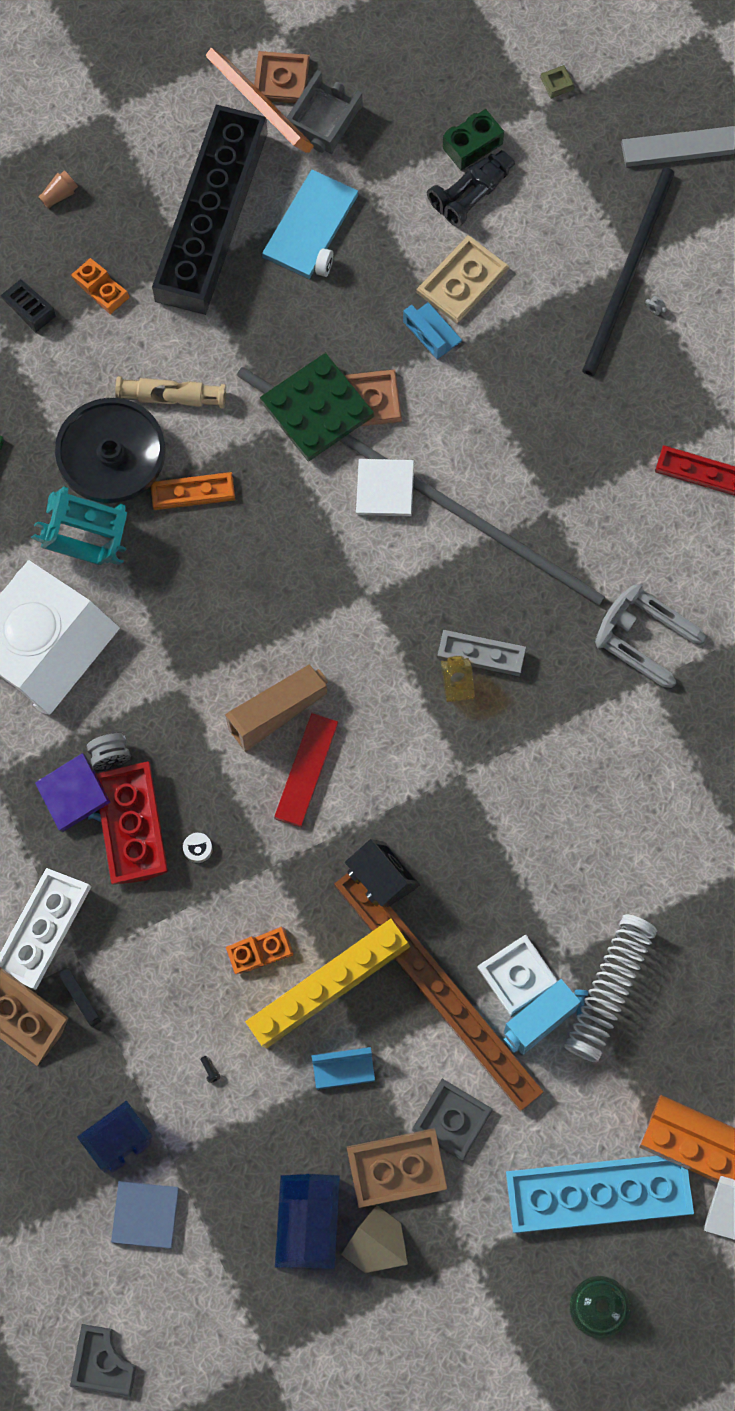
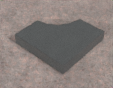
M82 1324L70 1387L131 1397L137 1365L126 1362L117 1353L113 1344V1329Z

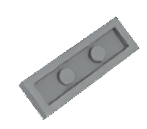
M443 630L437 659L520 676L526 647Z

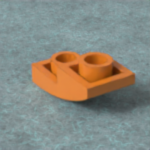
M91 258L71 274L74 281L110 315L130 298L128 292L112 280L108 272Z
M282 926L260 936H251L226 947L236 975L294 955L285 928Z

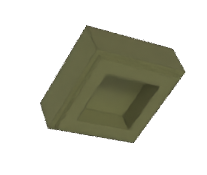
M565 65L540 75L550 99L573 91L575 88Z

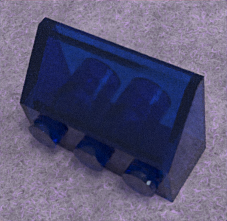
M281 1175L275 1268L335 1271L340 1175Z

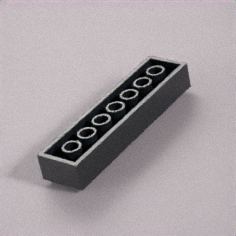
M215 105L152 285L155 302L206 315L268 135L267 119L265 116Z

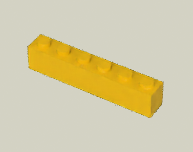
M389 919L245 1022L261 1046L267 1049L410 948V945L392 919Z

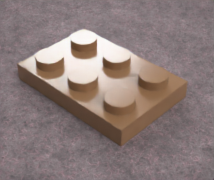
M435 1128L347 1146L359 1208L447 1190Z

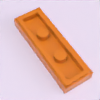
M232 472L155 481L151 485L154 510L235 500Z

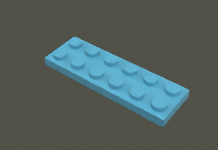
M659 1156L506 1171L513 1234L694 1214L688 1169Z

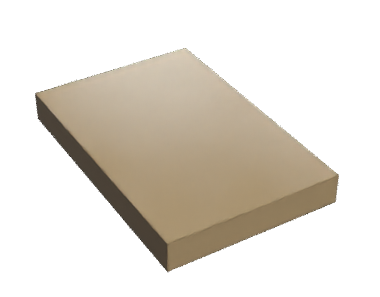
M468 235L416 289V293L458 324L509 270V266Z

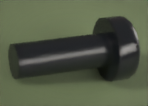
M207 1056L202 1057L200 1060L208 1074L206 1078L208 1083L216 1082L221 1077L219 1072L214 1071Z

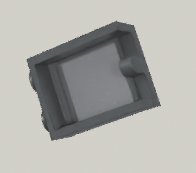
M317 70L288 114L287 119L314 145L313 148L321 153L326 151L332 154L358 111L363 108L362 92L357 91L355 96L351 98L345 95V88L341 83L336 82L333 87L322 82V72Z

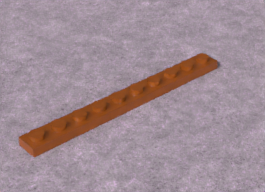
M348 873L334 883L335 888L371 931L392 919L410 945V948L394 958L395 961L516 1108L521 1112L544 1093L543 1090L390 906L381 907L380 904L375 906L365 893L368 890L361 882L357 884Z

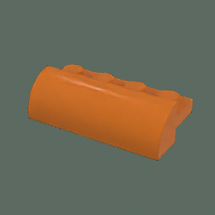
M660 1095L639 1148L716 1183L719 1182L720 1176L735 1180V1128Z

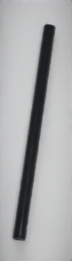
M665 167L661 171L582 372L590 376H595L674 177L675 172L671 168Z

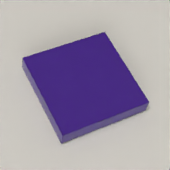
M83 753L35 782L58 830L61 832L66 831L111 803L87 756Z

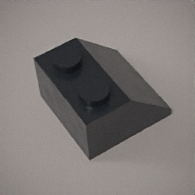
M370 839L345 861L346 865L350 868L347 873L357 884L361 882L368 890L365 894L375 906L380 904L381 907H389L420 886L418 881L384 841Z

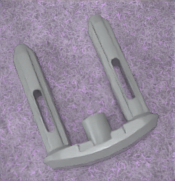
M642 584L632 585L617 598L608 610L597 633L595 644L598 650L605 648L660 686L672 688L676 684V679L670 671L615 636L612 630L617 624L629 632L637 617L626 610L630 605L634 604L692 643H704L706 635L700 627L645 592Z

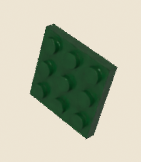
M326 352L260 397L262 405L308 462L374 417L373 410Z

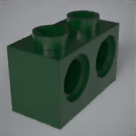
M484 109L480 113L470 115L459 126L449 128L443 135V149L461 171L503 145L504 130L487 109ZM484 130L486 131V133H480L478 131Z

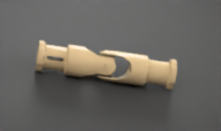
M118 376L115 386V398L138 399L142 403L175 404L178 402L187 406L201 407L203 404L219 405L220 408H225L226 384L209 386L204 385L203 382L189 381L178 383L172 380L150 378L126 380L122 376ZM165 386L163 398L155 394V387Z

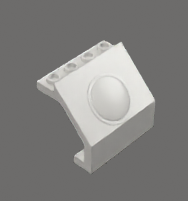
M28 560L0 593V677L29 698L38 711L50 715L120 627L90 600Z

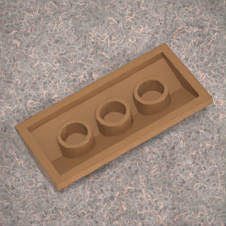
M0 967V1039L38 1066L61 1037L68 1017Z

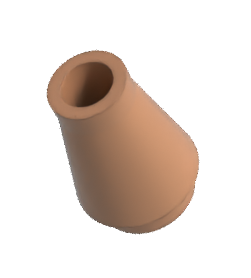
M63 171L61 174L57 173L38 197L49 209L54 204L75 194L74 190L78 186L68 173Z

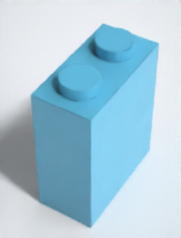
M560 979L506 1023L504 1029L505 1038L503 1039L505 1044L513 1053L519 1051L523 1056L577 1011L581 1001L564 981Z

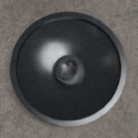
M101 398L80 406L64 421L55 442L56 463L64 481L80 496L100 503L127 501L146 491L158 478L163 468L166 454L163 432L154 416L141 405L122 398Z

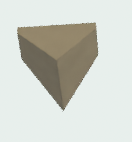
M376 1206L358 1227L341 1255L364 1273L408 1265L401 1223L379 1206Z

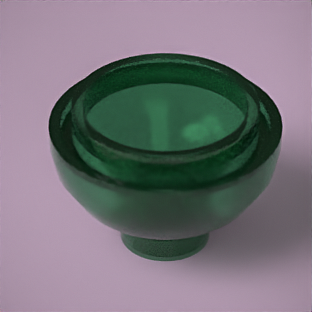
M589 1277L582 1281L571 1295L569 1305L571 1318L576 1327L589 1337L606 1339L615 1336L623 1330L630 1318L631 1303L624 1287L610 1277ZM599 1300H604L607 1303L608 1308L605 1312H599L596 1309V1303Z

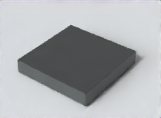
M442 1078L413 1126L412 1131L419 1132L435 1128L439 1147L459 1160L464 1161L492 1113L493 1108Z

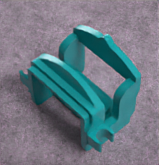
M65 486L49 495L46 512L52 515L49 524L36 522L34 526L41 529V535L34 534L31 536L33 540L42 543L41 548L97 565L109 562L120 565L124 562V560L117 558L116 552L120 551L123 553L127 550L125 547L120 546L127 517L125 505L120 504L112 508L68 494V487ZM64 524L108 537L110 541L100 547L58 533L60 525Z

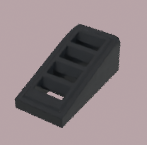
M22 279L1 294V298L35 333L56 317L54 308ZM21 288L23 292L15 299H12L10 296ZM28 295L29 298L19 305L18 302ZM32 302H35V304L32 307H30L27 311L25 310L27 306H29ZM38 308H41V309H42V310H40L37 314H35L34 316L31 315V314H32L33 312H35Z

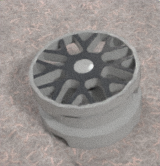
M121 733L107 734L95 738L87 744L88 754L92 755L91 765L93 769H109L114 765L119 766L130 760L129 749L125 748L127 743L125 735L123 736Z

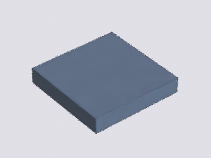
M119 1181L111 1243L172 1249L179 1187Z

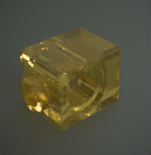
M452 656L447 658V661H441L446 701L475 699L472 666L469 658L464 659L463 656ZM455 673L464 674V678L459 682L450 680L451 676Z

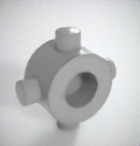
M653 296L651 300L647 299L645 302L647 309L655 315L667 311L665 302L657 296Z

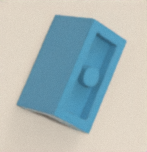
M429 302L418 310L413 305L403 310V322L437 360L462 342V339Z
M371 1047L312 1055L316 1090L375 1082Z

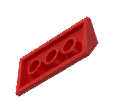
M147 761L96 773L111 802L100 809L111 884L141 882L167 873L168 868L150 762Z

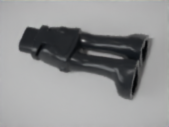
M503 150L499 151L496 155L490 154L487 158L469 166L467 172L450 188L444 190V188L438 185L427 190V198L433 208L441 215L445 212V218L449 223L456 227L461 226L466 221L469 210L482 197L491 194L502 179L509 175V169L515 165V161ZM472 185L475 187L462 200L454 202Z

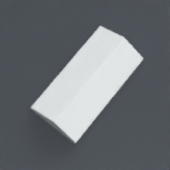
M46 868L0 952V967L26 987L36 990L91 886Z

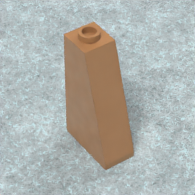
M310 664L225 714L229 732L245 752L326 695V684L328 683L326 677L319 669L315 671Z

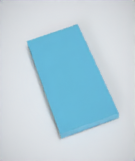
M311 169L265 247L262 257L310 279L315 271L316 260L320 250L323 248L327 249L355 202L358 190Z

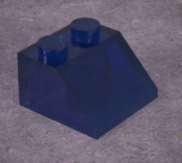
M127 1100L77 1136L104 1173L107 1170L113 1173L126 1163L124 1158L133 1151L136 1155L150 1146L148 1140L153 1137Z

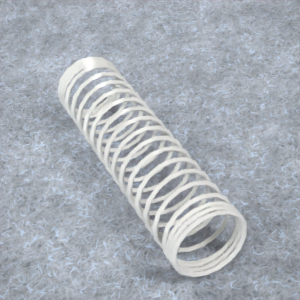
M625 914L622 916L623 918L619 923L621 930L615 932L617 938L612 939L613 946L607 949L610 955L604 956L606 963L600 965L603 972L596 974L598 980L592 982L595 989H590L588 992L591 997L585 998L588 1006L581 1007L583 1014L577 1015L580 1023L573 1024L576 1031L569 1033L571 1038L566 1039L564 1044L568 1051L591 1062H598L602 1052L595 1047L576 1040L572 1034L586 1037L601 1046H606V1043L596 1037L582 1033L576 1028V1025L589 1028L607 1038L610 1035L599 1028L584 1023L580 1017L589 1018L609 1029L614 1027L602 1019L590 1016L584 1011V1008L592 1009L611 1020H617V1017L605 1010L593 1007L587 1000H595L611 1010L621 1012L618 1006L596 998L591 992H600L616 1002L625 1003L623 998L599 989L595 983H603L624 995L629 994L626 989L602 980L599 974L607 975L623 985L633 986L629 980L608 973L603 969V966H610L631 978L637 977L630 970L611 964L607 957L615 958L630 968L640 969L638 964L626 958L616 956L610 950L617 949L635 960L644 961L641 955L618 947L614 941H622L643 953L648 952L644 946L621 938L618 932H624L637 941L649 945L652 942L648 938H654L657 929L651 923L633 915Z

